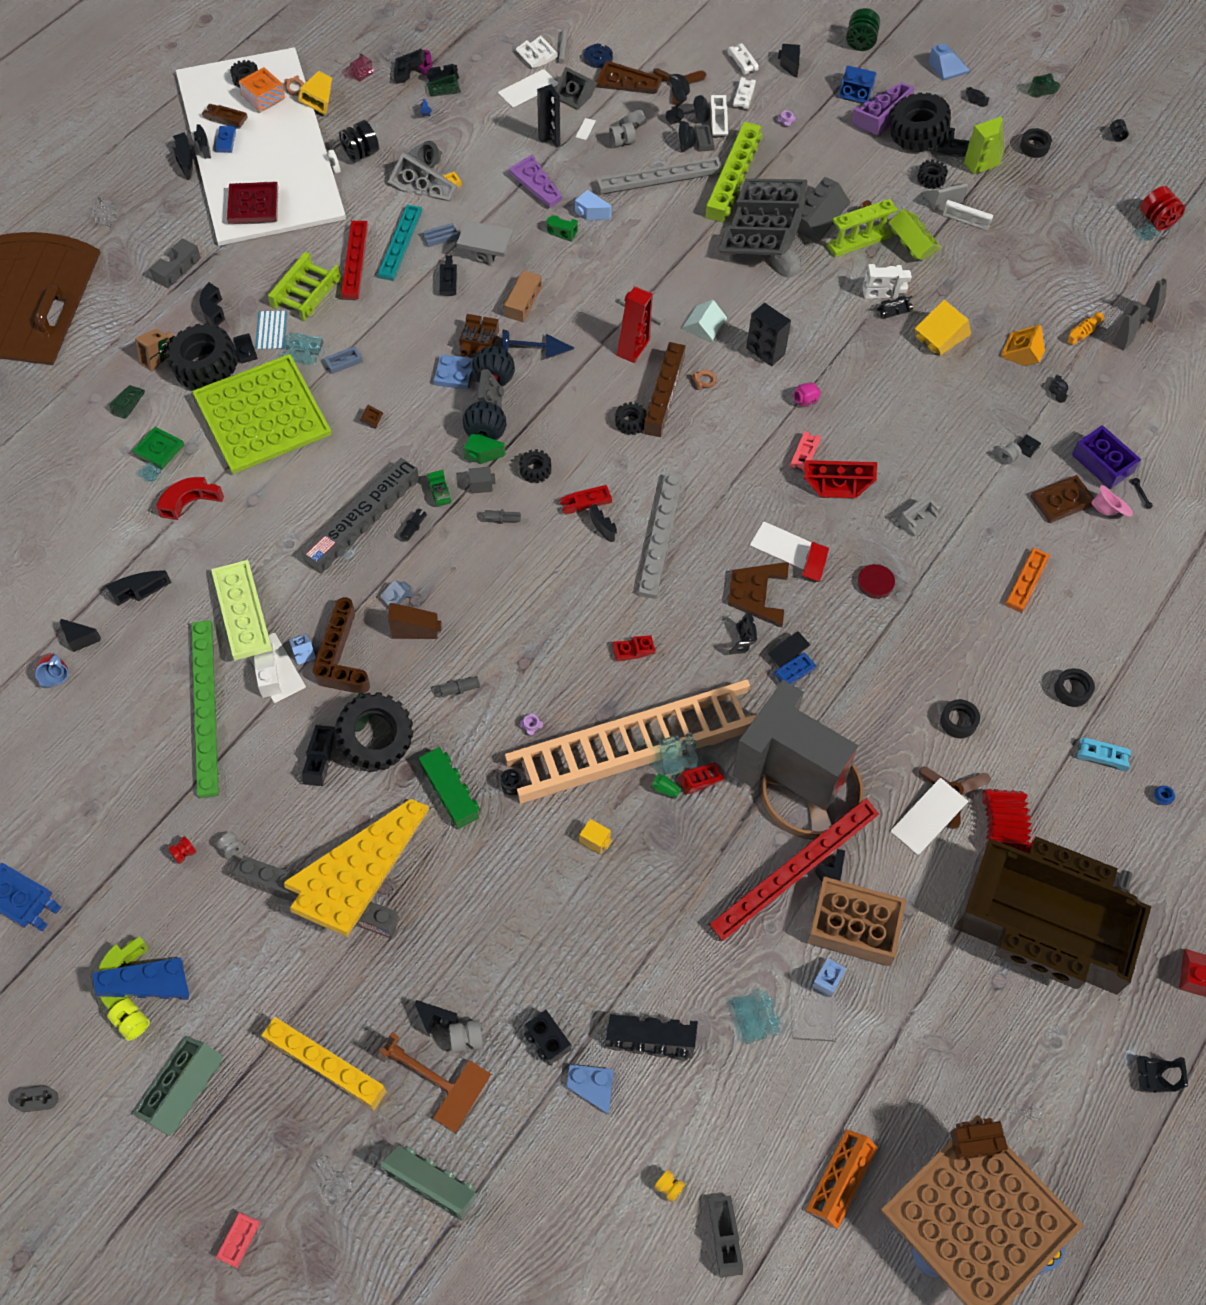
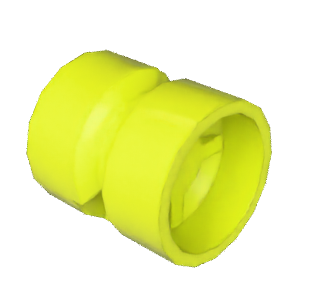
M130 998L118 1002L107 1015L110 1022L116 1028H119L118 1031L127 1041L140 1036L150 1024L149 1019L142 1011H138L139 1008Z

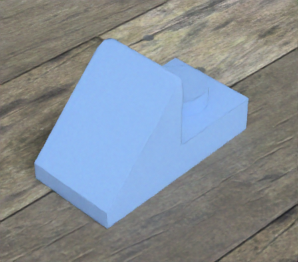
M308 634L289 640L297 664H302L316 658Z
M827 958L812 987L831 998L847 968Z

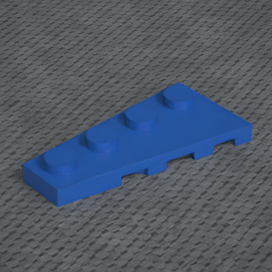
M181 957L92 972L91 977L95 996H137V998H147V996L160 997V999L175 997L181 998L180 1000H189Z

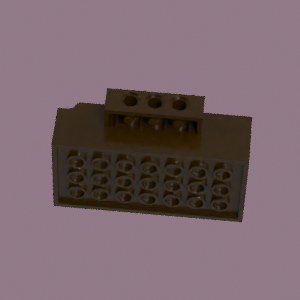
M1037 836L1029 845L1027 853L989 838L977 857L954 929L997 946L994 956L1078 990L1086 982L1118 995L1131 983L1151 906L1139 901L1137 896L1113 887L1118 869L1116 867Z

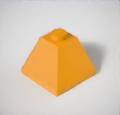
M1039 324L1011 332L1001 357L1023 366L1039 363L1045 351L1042 326Z

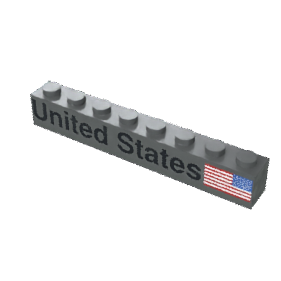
M400 458L302 551L304 562L319 573L328 569L334 560L342 556L345 550L350 545H353L362 533L367 532L370 526L375 521H378L387 509L392 508L394 503L400 497H403L411 486L418 482V469L403 458Z
M243 856L235 872L239 883L293 903L299 895L286 889L284 886L285 881L295 874ZM370 902L355 926L391 939L400 919L397 911Z

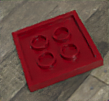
M278 181L229 184L228 224L277 221Z

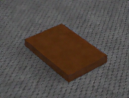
M1078 475L1035 491L1030 496L1049 523L1092 507V500L1094 499Z

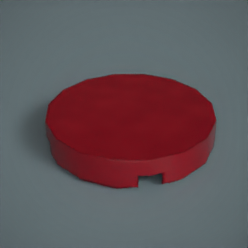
M880 564L867 565L860 571L858 576L860 591L865 592L871 598L880 599L887 597L895 586V577L892 571Z

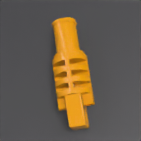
M1096 312L1092 317L1084 319L1070 331L1067 342L1074 345L1078 341L1085 339L1095 330L1096 325L1104 320V315L1101 312Z

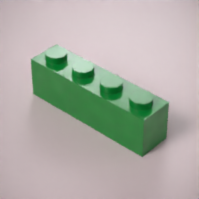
M438 747L419 757L420 767L456 828L460 829L479 819L478 811L480 807L475 799L471 800L469 796L471 793L466 783L462 784L459 780L461 776L457 768H452L450 765L451 759L448 753H443L441 748Z

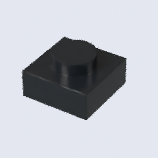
M1026 434L1017 445L1021 448L1023 454L1031 458L1039 449L1041 442Z

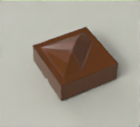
M367 405L360 421L376 429L383 412Z

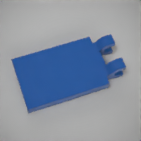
M1 863L0 914L24 928L30 923L43 932L48 924L38 917L41 911L46 907L57 914L62 907L56 904L55 900L49 898L52 894L50 890L6 864Z

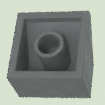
M565 67L556 91L560 96V100L579 109L592 97L598 82Z

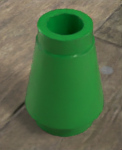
M659 773L651 785V788L655 789L654 792L675 799L682 789L666 775Z

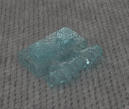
M290 332L285 343L286 350L290 351H283L282 357L291 354L294 362L301 361L303 364L308 365L310 363L316 364L317 357H312L311 355H319L324 343L323 338Z
M692 733L685 734V740L680 741L678 735L658 740L664 775L669 777L685 771L684 765L689 764L690 769L697 768L698 755L695 754L696 741L693 739ZM686 749L687 755L682 756V750Z
M767 991L759 993L761 1001L757 1003L753 995L732 1001L745 1044L766 1039L765 1029L771 1028L773 1035L781 1033L780 1021L775 1016L772 1007L774 1003L772 998H769ZM760 1010H765L768 1020H761Z

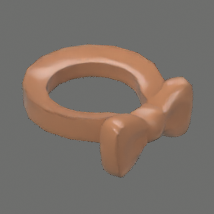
M296 75L293 78L284 79L287 91L292 95H299L300 90L292 91L290 89V84L293 82L300 84L301 87L304 85L299 76Z
M702 370L698 373L694 372L692 380L695 381L697 390H700L702 387H713L716 384L717 377L711 371ZM702 375H707L712 378L713 382L705 383L700 381L699 378Z

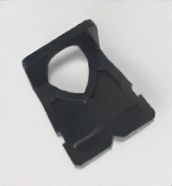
M746 612L742 620L736 624L741 641H738L732 647L729 655L746 653L750 649V645L757 641L756 625L753 623L752 613Z
M1138 1056L1136 1058L1138 1073L1141 1074L1139 1076L1141 1092H1176L1188 1087L1184 1057H1179L1173 1061L1156 1058L1150 1059L1147 1056ZM1180 1068L1181 1079L1174 1085L1163 1078L1162 1074L1167 1069Z

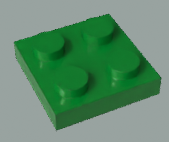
M154 427L134 448L133 454L163 470L183 448L184 442Z

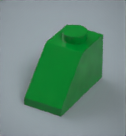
M471 434L463 448L464 458L479 464L504 457L506 454L505 443L479 434Z

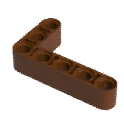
M342 597L335 604L313 667V673L317 684L320 686L363 694L370 689L367 673L362 669L338 665L355 617L352 600Z

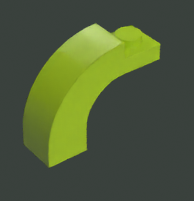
M140 936L130 940L122 950L116 944L105 955L98 971L127 967L148 951L149 947ZM100 996L109 1011L118 1002L130 998L129 996Z

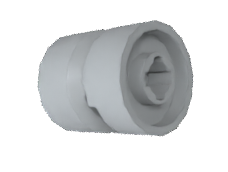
M632 122L624 123L621 127L619 125L609 127V137L613 147L621 146L623 143H635L636 135Z
M480 1020L468 1021L466 1025L462 1023L449 1024L452 1053L465 1052L468 1047L471 1051L483 1049Z

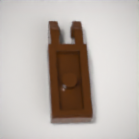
M208 104L207 110L202 112L205 119L219 121L240 128L248 118L246 112L215 104Z

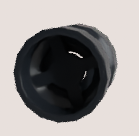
M1117 119L1110 124V131L1114 141L1121 142L1128 137L1129 132L1123 119Z
M507 769L501 775V786L505 794L516 795L518 793L517 789L522 786L520 773L515 769Z

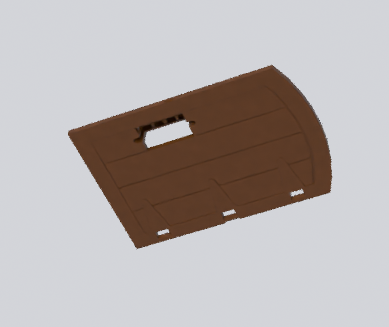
M20 232L0 235V359L54 365L101 253L98 248L78 239L52 233ZM58 297L59 301L65 302L56 326H50L47 315L53 301Z

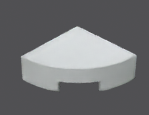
M334 149L328 151L335 174L341 172Z

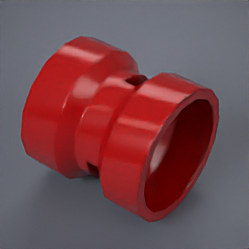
M186 836L180 838L177 845L172 844L167 848L178 864L184 862L186 856H192L197 852Z

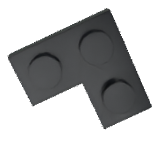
M422 48L395 59L394 81L397 84L410 79L411 68L424 63L425 53Z
M950 127L948 137L940 145L937 144V152L966 156L970 141L954 139L955 128Z

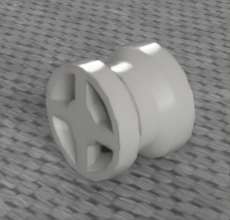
M1009 442L1006 447L999 450L998 454L1004 463L1011 464L1021 456L1022 451L1016 443Z
M233 832L225 834L217 843L219 849L224 850V855L227 858L235 857L244 848V844L237 840V836Z

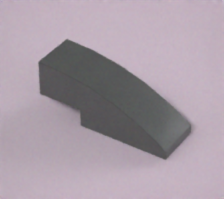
M731 1195L708 1198L719 1278L743 1275L739 1235Z

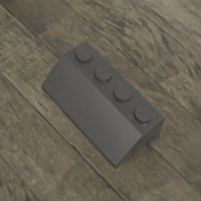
M824 177L807 197L798 233L820 242L834 224L833 218L843 213L850 204V200L838 182Z

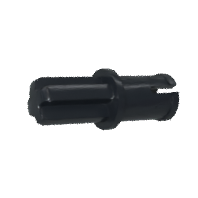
M417 509L412 518L406 521L407 525L400 533L403 541H409L415 531L420 529L419 525L427 516L425 511L419 516L422 509Z

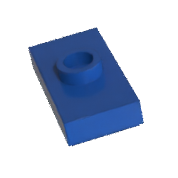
M219 126L215 147L216 152L232 153L236 134L235 126Z
M804 652L777 669L774 675L780 682L785 680L793 684L815 670L816 664Z

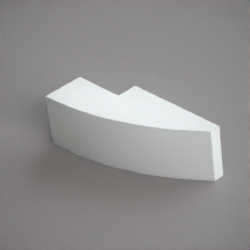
M711 95L712 136H728L726 95Z

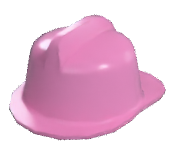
M1104 485L1100 486L1101 492L1092 500V505L1101 514L1110 516L1120 512L1129 517L1133 515L1132 509L1126 502L1113 494Z

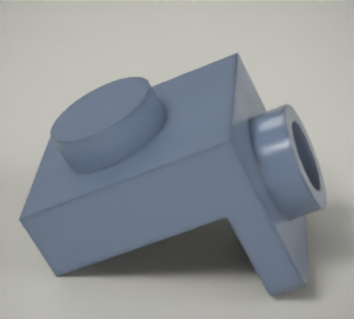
M394 580L381 594V598L389 606V603L400 604L407 596L412 598L414 593L407 582Z

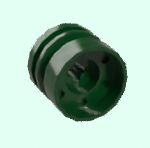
M862 8L856 10L850 16L846 41L854 50L867 51L876 44L881 21L875 11Z

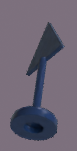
M502 330L501 348L507 352L509 344L546 347L547 359L574 349V347L546 334V343L509 340V331Z

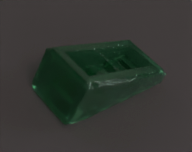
M456 74L427 83L430 97L461 92Z
M129 385L109 404L111 414L126 419L144 395L145 390Z

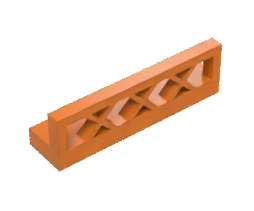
M846 1129L806 1208L809 1214L824 1219L835 1229L839 1228L878 1149L868 1136ZM850 1139H857L855 1146L848 1149L847 1145ZM846 1158L845 1166L837 1169L839 1161ZM836 1178L835 1186L827 1190L829 1181ZM825 1199L826 1204L823 1210H817L818 1203Z

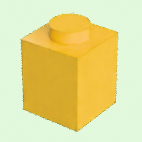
M589 819L579 834V843L598 854H601L603 849L607 850L612 842L611 830L592 819Z

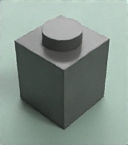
M490 466L469 468L471 494L493 492L492 484H496L495 474H491Z

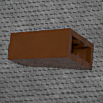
M389 603L388 622L392 639H438V632L442 631V621L438 620L437 613Z

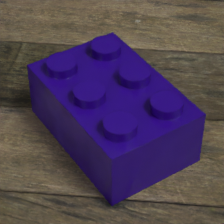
M1103 425L1078 441L1072 453L1074 458L1109 489H1112L1133 474L1142 460Z

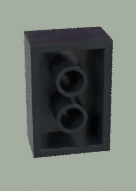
M764 302L751 314L746 349L773 366L786 353L791 320Z

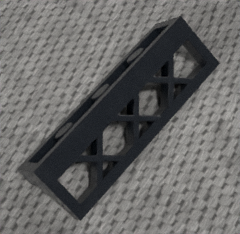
M552 84L537 89L538 139L541 143L551 140L556 147H559L560 96Z

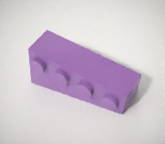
M901 82L886 90V94H879L875 97V100L863 103V107H856L853 109V125L879 135L891 124L890 114L892 108L903 97L914 94V87Z

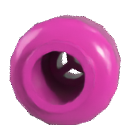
M808 382L798 385L793 396L797 404L806 407L816 404L821 392L816 384Z

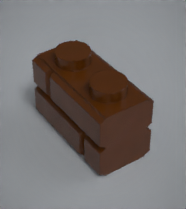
M992 1118L979 1120V1124L970 1125V1122L957 1123L956 1128L950 1133L957 1160L1002 1154L1007 1151L1008 1146L1001 1122H993Z

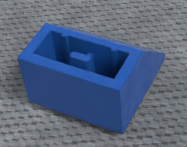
M847 65L838 97L862 103L869 101L877 73Z

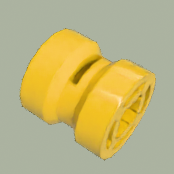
M667 1169L654 1188L658 1192L665 1193L666 1199L673 1203L686 1184L682 1180H676L674 1173Z

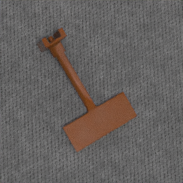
M392 1032L384 1048L380 1049L377 1058L383 1062L389 1057L396 1061L400 1060L447 1091L448 1095L433 1119L456 1133L492 1074L469 1060L456 1082L451 1084L404 1053L405 1050L396 1045L399 1036Z

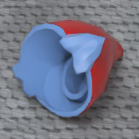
M48 653L42 656L36 664L35 678L39 682V687L49 688L59 685L68 678V667L57 654Z

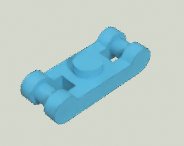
M1089 738L1080 739L1079 746L1081 749L1078 751V759L1117 767L1121 771L1129 770L1130 763L1128 759L1131 757L1130 749ZM1089 748L1094 749V752L1088 751Z

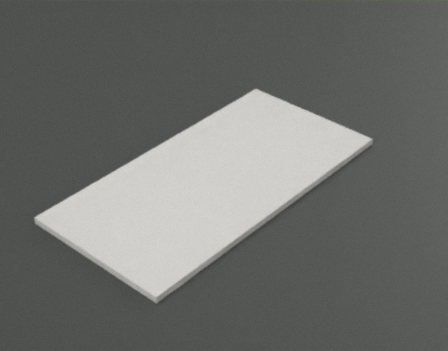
M295 47L176 70L218 246L346 220L314 109L298 101L299 95L290 94L284 84V79H290L296 75L299 76L304 84L306 83ZM245 60L247 62L250 60L255 62L258 70L265 67L283 84L285 99L259 112L242 96L241 89L234 85L230 73L231 66H234V63L238 64L237 61L243 62ZM296 82L290 84L292 91L300 90V84ZM208 104L221 105L247 113L248 118L242 127L235 126L236 134L232 153L216 152L215 147L219 126L233 125L205 119L202 112L207 110ZM197 124H200L206 133L211 150V158H204L203 152H200L198 142L194 140V131H196ZM278 181L277 221L228 224L229 184Z

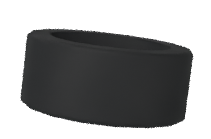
M1029 129L1023 134L1020 149L1029 157H1043L1050 149L1052 143L1051 135L1043 129ZM1030 140L1039 141V142L1042 143L1043 145H1042V146L1033 145V144H1031L1029 141H1030Z
M1076 668L1066 669L1062 672L1054 685V692L1057 698L1062 703L1072 707L1083 706L1089 701L1095 690V683L1092 677L1087 672ZM1071 679L1080 682L1085 688V694L1076 696L1069 693L1063 685L1064 681Z
M957 699L946 705L941 714L940 722L944 731L950 736L960 739L967 738L977 729L980 723V713L971 702ZM959 710L967 713L971 718V725L964 728L956 726L949 719L950 712Z

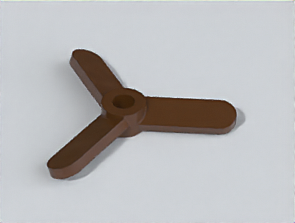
M654 68L653 73L671 82L669 78L671 74ZM700 70L684 75V77L688 80L689 84L704 80L706 72ZM672 95L673 104H678L679 101Z
M921 767L919 770L920 776L932 784H935L941 778L961 795L987 785L990 782V776L987 773H981L958 783L948 781L928 767ZM961 810L948 823L953 829H957L961 825Z

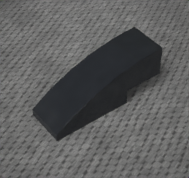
M185 132L173 136L176 147L172 149L178 165L186 179L189 180L193 171V156Z
M159 570L124 577L107 585L106 588L119 606L133 597L139 602L172 582L166 570Z
M315 725L306 752L307 759L302 771L303 784L324 785L333 747L335 727Z

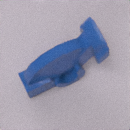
M422 99L420 113L422 116H430L431 108L428 106L426 99Z

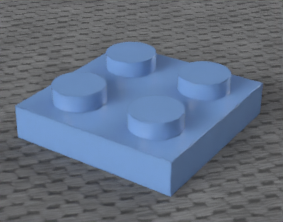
M441 354L434 378V385L468 389L472 376L473 358Z

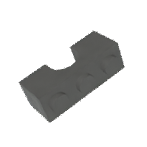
M183 238L172 247L175 260L165 261L160 258L149 268L153 280L168 289L201 258L198 246Z

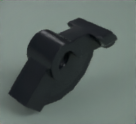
M967 87L966 94L969 102H978L981 107L988 105L989 97L985 96L980 90Z
M1056 374L1050 384L1049 391L1056 395L1055 399L1058 402L1062 403L1066 401L1068 396L1066 394L1068 392V384L1061 379L1062 376Z

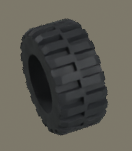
M919 92L915 95L910 94L908 97H903L891 110V137L896 144L898 143L900 147H905L907 150L925 151L928 148H935L937 144L940 145L948 137L950 132L951 109L945 99L940 98L939 95H931L928 92L926 94Z
M204 323V325L195 324L193 327H186L184 331L181 330L176 337L172 338V343H169L167 348V362L176 379L183 386L194 390L230 377L238 363V355L229 335L219 326H211L208 323ZM212 352L209 356L202 360L193 361L196 357L204 353Z
M370 692L364 693L362 697L358 695L344 706L335 725L334 739L337 741V749L342 752L341 756L344 760L348 759L351 766L355 767L356 765L363 771L367 769L372 772H378L379 769L386 770L398 763L409 749L414 732L412 730L413 722L408 717L410 714L408 710H404L401 707L403 704L399 700L397 702L392 700L393 696L387 695L385 697L380 692H376L375 695H371ZM376 715L384 718L389 723L393 734L390 743L386 747L373 750L366 748L358 741L355 735V727L362 717Z

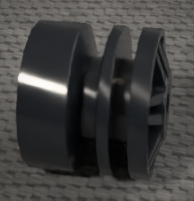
M366 120L355 123L353 128L347 127L346 130L339 131L341 145L352 162L365 158V154L369 156L379 151L376 134Z

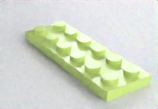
M245 560L211 569L234 661L272 651L249 561Z

